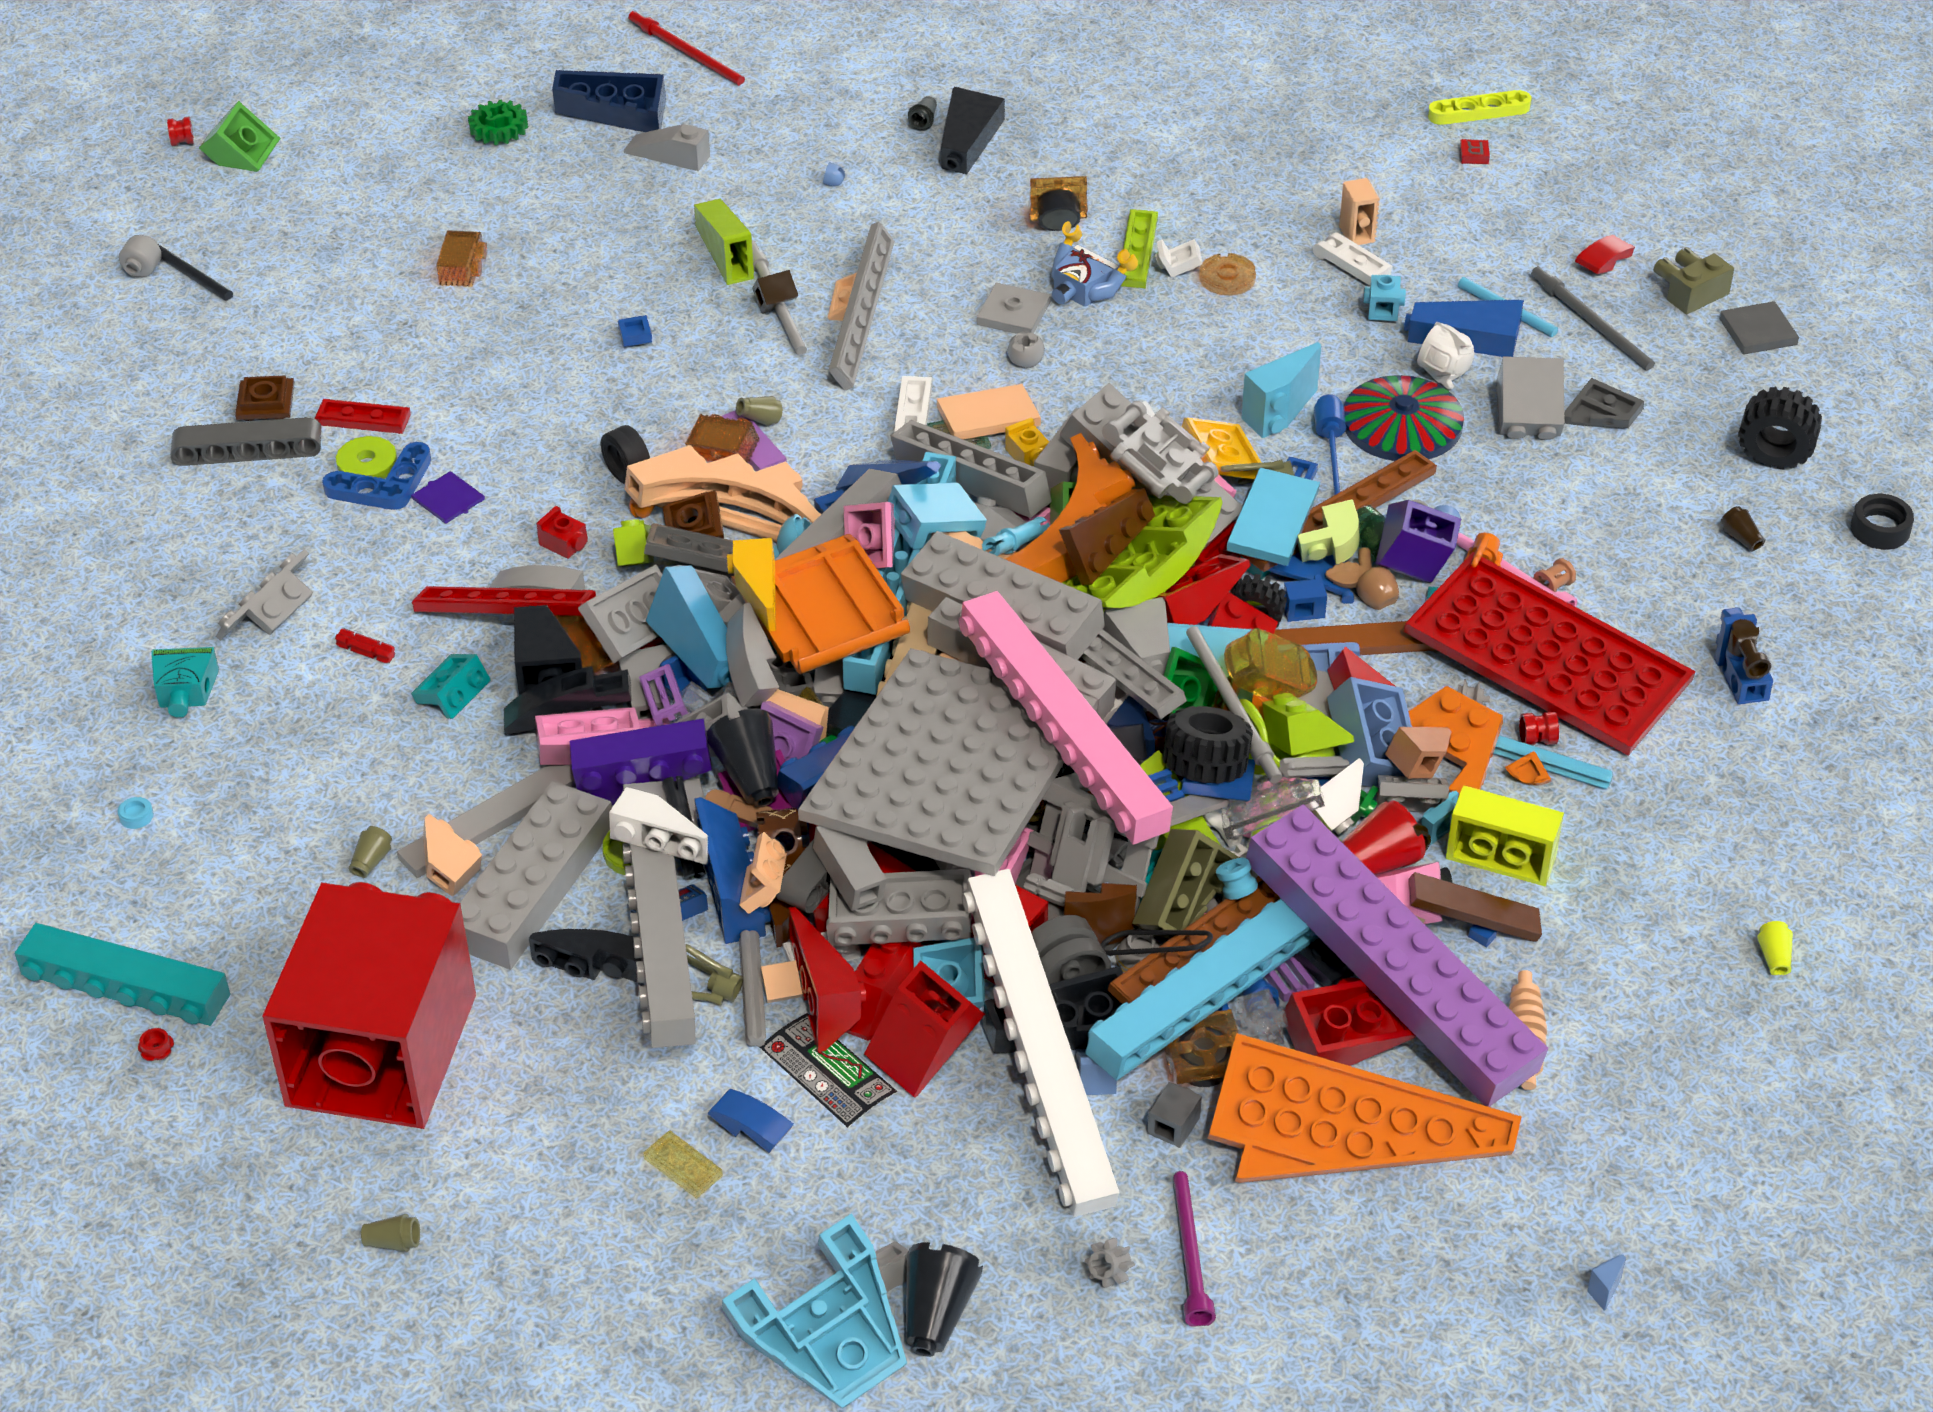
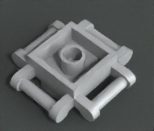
M1133 401L1127 406L1126 412L1115 421H1109L1102 429L1104 438L1115 447L1109 457L1125 470L1128 469L1131 475L1157 498L1161 499L1168 492L1180 503H1189L1195 497L1198 489L1205 483L1212 482L1218 476V468L1215 464L1201 460L1211 447L1204 441L1200 443L1169 416L1170 412L1164 407L1151 417L1147 414L1146 406L1142 402ZM1133 422L1139 429L1127 437L1123 430ZM1189 471L1195 475L1187 483L1180 482Z

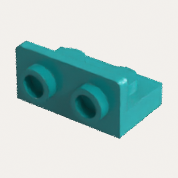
M450 654L411 695L417 704L439 705L445 717L453 719L491 679L477 654Z

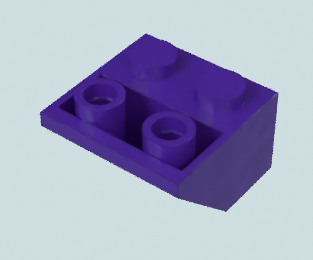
M1411 500L1389 504L1376 565L1427 583H1432L1456 548L1462 519Z

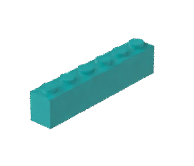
M36 922L14 953L21 975L29 980L50 982L65 990L72 988L83 991L94 998H109L127 1007H142L149 1009L157 1015L167 1014L182 1018L190 1024L201 1023L211 1026L231 995L226 975L223 972Z

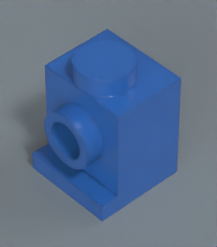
M1321 574L1314 575L1312 580L1284 582V597H1287L1284 611L1288 622L1325 618L1327 593Z

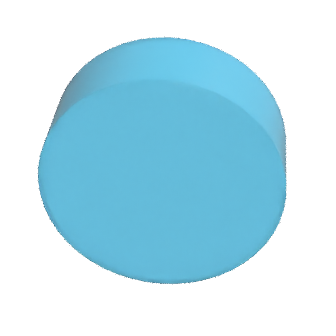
M142 797L129 798L118 807L120 823L126 828L138 829L144 827L151 822L154 816L150 801Z

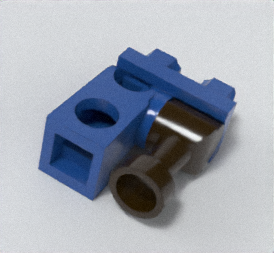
M1739 607L1723 609L1720 617L1722 621L1721 629L1716 638L1717 649L1714 660L1717 666H1723V674L1738 705L1769 701L1774 681L1770 674L1772 666L1766 654L1758 652L1756 647L1759 636V627H1756L1757 618L1754 614L1744 615Z

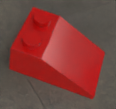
M1220 554L1190 567L1174 585L1155 597H1162L1165 600L1167 623L1196 625L1205 621L1251 566L1249 559Z
M1362 980L1293 992L1282 1014L1283 1022L1297 1051L1348 1066L1416 1037Z

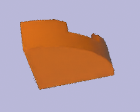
M1535 751L1505 767L1514 779L1516 778L1517 781L1524 782V784L1543 785L1552 781Z

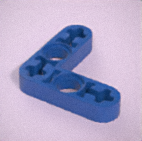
M413 442L406 445L386 479L344 471L330 472L322 480L324 493L328 498L389 510L401 509L409 503L411 495L415 492L431 464L430 448L423 442ZM406 473L413 475L410 478H399V476ZM365 488L373 489L369 493H359L360 490Z

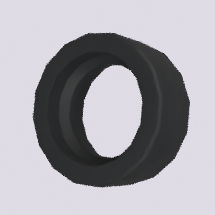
M1882 493L1869 494L1856 503L1850 529L1854 537L1864 545L1881 550L1896 549L1904 545L1910 538L1914 523V513L1911 507L1898 497ZM1873 515L1886 516L1893 519L1899 525L1896 527H1882L1871 523L1866 517Z

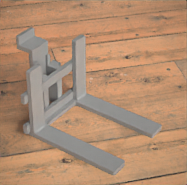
M1136 759L1139 765L1144 762L1143 760ZM1076 772L1055 778L1043 797L1047 804L1040 833L1032 831L1029 835L1027 845L1036 849L1030 874L1036 873L1045 877L1046 881L1051 879L1074 889V892L1077 890L1085 892L1087 883L1097 885L1102 883L1103 880L1113 884L1137 885L1136 915L1140 899L1145 895L1147 887L1145 879L1152 850L1157 847L1159 836L1134 845L1129 840L1122 871L1107 865L1114 832L1124 837L1126 835L1118 831L1114 820L1107 811L1102 810L1095 796L1087 792L1090 790L1081 784ZM1190 795L1170 802L1173 806L1170 826L1228 806L1229 799ZM1087 819L1091 822L1086 842L1081 839ZM1048 901V920L1064 915V907Z

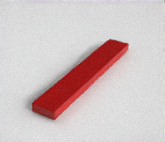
M426 586L413 599L412 605L414 612L514 614V607L547 605L554 615L583 616L578 607L595 598L596 592L593 590Z

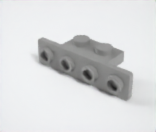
M304 549L297 556L293 553L290 554L280 565L282 570L277 575L273 572L268 574L260 583L261 589L256 594L250 591L239 603L241 608L237 612L230 610L222 617L218 623L221 628L216 637L221 641L247 616L268 635H271L313 594V591L293 574L302 566L309 553Z

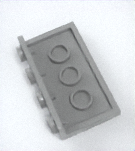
M970 869L883 873L887 878L883 899L851 911L830 877L829 919L826 922V929L831 945L848 946L852 944H885L889 942H921L972 938L971 913L967 914L962 900V893H965L967 890L968 878H971Z

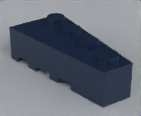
M555 71L552 87L555 113L640 132H649L662 128L666 103L664 74Z

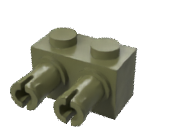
M1685 247L1684 250H1679L1675 257L1676 263L1684 268L1677 267L1667 257L1659 259L1654 265L1653 271L1670 283L1667 300L1686 315L1730 294L1735 268L1715 253L1702 259L1690 248Z

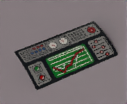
M806 1013L774 1033L760 1048L848 1128L872 1107L898 1091L839 1040L834 1042L826 1051L818 1052L808 1021L809 1014Z

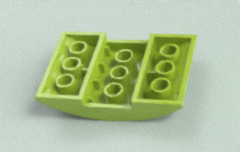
M1148 495L1155 516L1092 585H1081L1076 575L1062 583L1101 599L1102 607L1108 608L1132 607L1157 597L1174 585L1189 570L1204 549L1219 517L1223 504L1221 497L1195 496L1189 503L1183 504L1172 495H1164L1161 499L1155 495Z

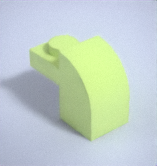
M1353 499L1323 506L1324 528L1298 534V547L1302 562L1321 560L1326 556L1333 555L1337 565L1353 556L1360 541L1359 519Z

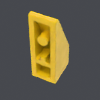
M772 538L733 540V554H727L728 574L734 573L737 589L746 601L751 604L769 631H776Z

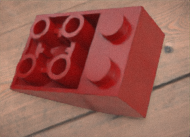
M920 960L897 988L864 1055L916 1098L983 1018L985 1013Z

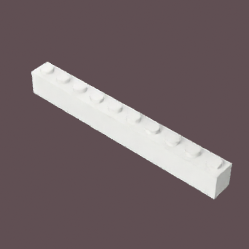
M1010 869L998 871L995 876L984 874L968 878L967 890L965 893H962L963 905L967 914L972 913L975 921V924L972 925L974 939L977 945H983L986 954L983 955L985 972L988 977L993 976L996 987L993 988L996 1005L998 1008H1004L1007 1019H1004L1005 1032L1008 1040H1014L1017 1048L1014 1054L1019 1073L1025 1072L1028 1084L1025 1085L1030 1106L1036 1105L1039 1117L1036 1118L1041 1139L1047 1138L1050 1150L1047 1151L1049 1166L1053 1173L1058 1172L1062 1183L1058 1186L1061 1202L1064 1207L1069 1206L1073 1217L1115 1207L1120 1192Z

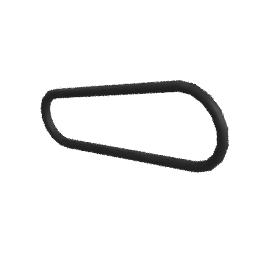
M1124 930L1107 937L1102 941L1101 946L1104 949L1109 942L1127 935L1208 936L1204 941L1190 946L1105 950L1109 956L1194 951L1209 944L1213 939V934L1206 930Z

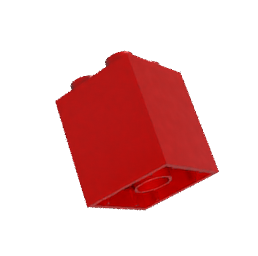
M321 882L262 1015L285 1107L425 1129L476 997L460 903L452 902L443 895L431 892L422 893L417 897L383 892L378 887L365 882H355L349 886Z

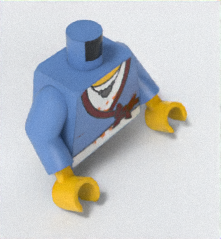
M1069 221L1065 222L1062 226V232L1066 238L1064 243L1059 245L1051 276L1054 279L1053 299L1058 304H1064L1071 299L1082 306H1088L1095 301L1112 298L1127 277L1125 275L1126 271H1133L1137 268V258L1134 254L1130 256L1127 249H1123L1117 255V260L1121 264L1119 266L1078 244L1072 247L1074 242L1081 239L1082 231L1079 225H1077L1075 231L1069 233L1071 231V224Z

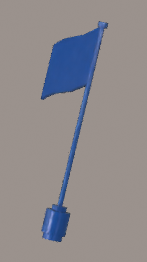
M1327 394L1317 400L1314 406V416L1317 434L1322 438L1329 439L1334 495L1340 492L1335 438L1345 432L1346 421L1342 401L1335 395ZM1298 552L1291 557L1288 566L1277 564L1268 569L1270 572L1301 581L1312 580L1314 575L1321 574L1325 589L1341 595L1343 604H1352L1354 602V594L1350 592V589L1340 587L1326 578V571L1336 565L1333 555L1326 556L1321 560L1302 562Z

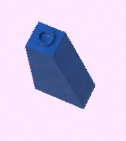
M1524 300L1415 302L1412 314L1406 313L1404 331H1409L1408 342L1423 344L1435 323L1440 322L1468 336L1474 346V353L1513 357L1521 324Z

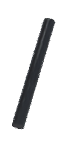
M159 245L163 261L223 300L228 301L233 297L231 290Z

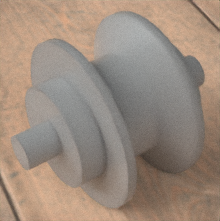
M1464 679L1463 686L1458 685V692L1478 703L1490 702V696H1485V689L1480 688V681L1475 687H1469L1466 679Z

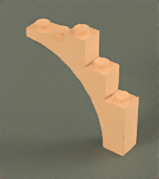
M689 445L627 466L624 489L640 508L664 502L678 501L715 490L719 503L736 505L756 511L781 524L795 514L800 515L802 518H807L811 523L821 515L808 501L807 497L801 493L803 480L799 473L795 472L786 461L755 472L752 466L746 463L738 453L706 463L705 459Z

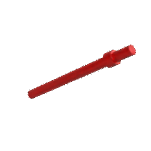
M636 11L630 12L628 19L640 26L641 30L646 34L657 36L738 86L745 82L744 76L662 28L656 20L651 17H644Z

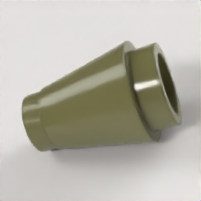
M774 396L739 398L736 403V413L739 416L770 426L780 421L783 407L781 401L776 400Z
M369 826L367 830L362 831L351 864L348 867L349 871L356 876L367 878L368 874L391 850L390 843L392 837L390 834L376 826Z
M408 1214L363 1224L361 1228V1241L365 1247L371 1246L408 1252L410 1248H416L419 1245L420 1224L416 1217H409Z

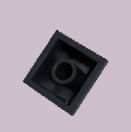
M547 605L514 607V663L519 695L557 675L583 668L580 651Z

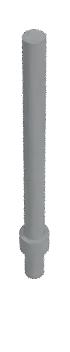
M752 240L754 271L758 272L760 278L771 275L768 269L769 262L765 254L760 252L756 242ZM785 302L776 304L775 310L796 354L806 353L807 348Z
M1190 627L1187 629L1186 634L1230 712L1241 716L1251 725L1253 735L1250 754L1257 765L1262 766L1271 783L1279 782L1283 776L1273 760L1274 753L1267 742L1262 741L1198 627Z

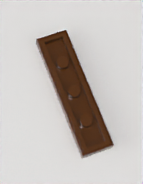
M1414 872L1409 878L1410 902L1413 907L1537 942L1542 936L1539 908Z

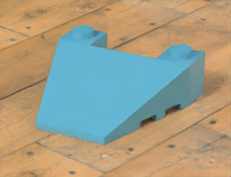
M849 1214L819 1235L818 1246L836 1273L777 1312L755 1278L722 1299V1310L743 1341L842 1409L907 1365L898 1329L887 1298L885 1284L876 1260L874 1246L852 1214Z

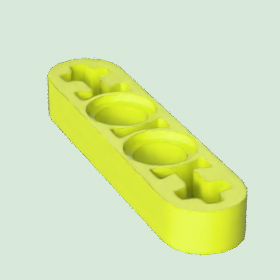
M1513 90L1437 100L1429 105L1428 119L1434 124L1445 125L1522 115L1529 112L1532 97L1526 91Z

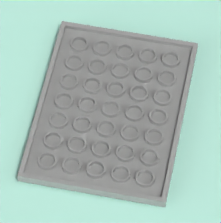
M910 648L799 807L798 816L799 820L995 876L1051 786L1052 781H1054L1064 761L1061 753L1053 743H1049L1046 740L1038 724L1030 720L1026 709L1018 699L1015 700L1012 697L1007 685L1001 678L996 677L993 670ZM1082 694L1092 708L1097 711L1098 699Z

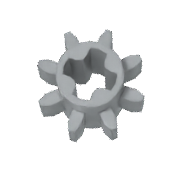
M1117 1238L1108 1239L1105 1243L1098 1242L1091 1245L1094 1253L1090 1258L1084 1260L1091 1272L1090 1279L1097 1278L1102 1280L1104 1288L1113 1286L1115 1281L1120 1284L1129 1280L1125 1272L1135 1266L1129 1254L1130 1246H1117Z

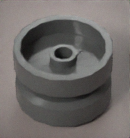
M1063 915L1046 921L1031 932L1048 984L1111 968V961L1085 918L1077 915Z

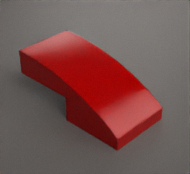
M1612 234L1589 245L1576 257L1575 262L1596 274L1613 270L1616 260L1631 257L1635 246Z

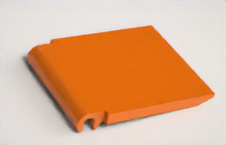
M850 533L775 561L776 631H769L755 613L763 631L784 663L791 661L799 674L910 633L908 619L902 620L904 618V608L858 540ZM732 576V582L736 586L735 576Z

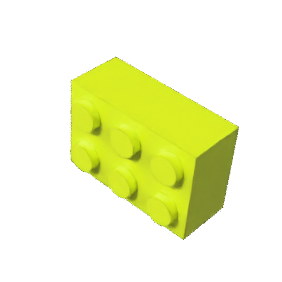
M1463 785L1452 813L1446 859L1546 887L1557 856L1564 812Z

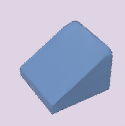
M1619 1254L1600 1264L1591 1271L1587 1292L1604 1311L1607 1309L1621 1281L1626 1257L1623 1254Z

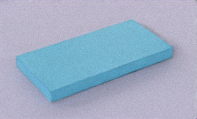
M1260 467L1227 542V551L1288 566L1298 542V534L1302 533L1319 492L1320 482Z

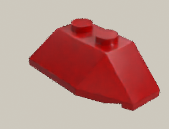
M932 940L889 942L885 944L873 943L855 970L858 982H864L866 1003L861 1004V1019L845 1033L867 1041L872 1039L897 988L914 969V948L934 945Z

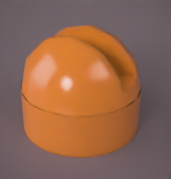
M632 498L629 503L630 512L637 518L648 517L655 505L640 508Z

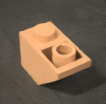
M428 814L425 817L423 828L426 877L453 897L480 870L482 854L470 840L464 841L455 834L452 827L442 819L437 820L431 814Z

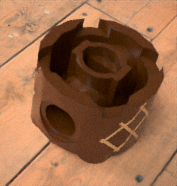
M797 807L756 812L757 822L764 821V824H758V836L765 832L771 839H775L779 835H787L792 839L793 848L785 852L787 855L784 870H788L807 848L802 846L801 835H807L808 833L807 822L799 820Z

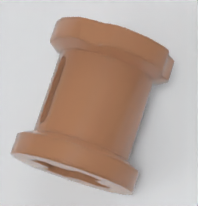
M1559 558L1547 570L1537 571L1533 579L1552 591L1557 592V589L1561 586L1571 585L1576 581V571L1569 561Z

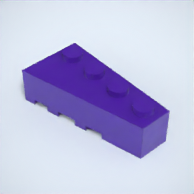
M704 718L570 740L572 772L577 790L611 801L612 805L616 803L617 798L623 793V784L659 782L669 777H673L674 781H676V776H683L684 780L712 770Z

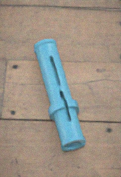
M1036 517L1015 528H1004L996 536L985 539L982 544V550L992 549L989 553L996 556L1002 553H1013L1021 545L1038 538L1050 525L1047 523L1041 526L1040 524L1045 522L1046 519L1044 517Z

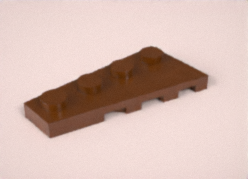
M1145 488L1133 489L1111 501L1110 505L1094 510L1092 515L1081 517L1075 521V524L1059 529L1081 585H1092L1155 516Z

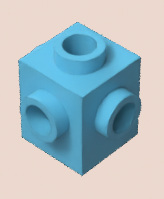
M1371 275L1370 286H1365L1363 300L1364 304H1369L1368 319L1398 321L1399 306L1405 305L1406 289L1400 288L1401 276Z

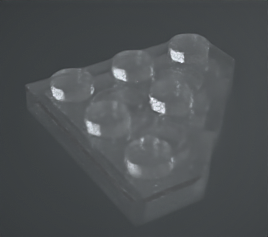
M1254 774L1250 801L1229 799L1228 806L1221 808L1222 827L1227 840L1267 827L1303 804L1310 811L1324 807L1325 801L1321 785L1315 779H1286L1285 777H1282L1277 783H1271L1267 775Z

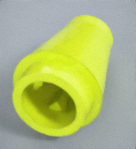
M1767 922L1759 929L1758 942L1772 975H1787L1792 970L1793 932L1785 922Z

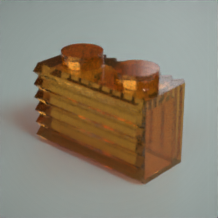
M447 230L436 265L439 285L473 287L475 278L481 277V259H486L487 243L482 241L481 232Z
M700 414L685 445H691L706 461H716L738 453L748 463L752 453L755 452V447H757L760 438L752 422L747 419L738 418L735 420L732 418L730 420L717 414H711L710 416Z

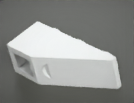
M628 787L625 788L609 812L611 839L707 864L708 835L658 795Z

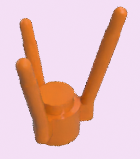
M1479 533L1475 538L1473 547L1469 548L1466 556L1467 558L1472 552L1475 553L1471 563L1472 567L1478 565L1481 557L1501 567L1503 553L1498 551L1500 540L1491 533Z

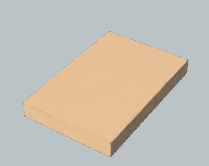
M1023 384L937 398V408L950 434L963 440L1004 433L1005 427L1031 417L1035 420L1036 427L1041 426V417Z

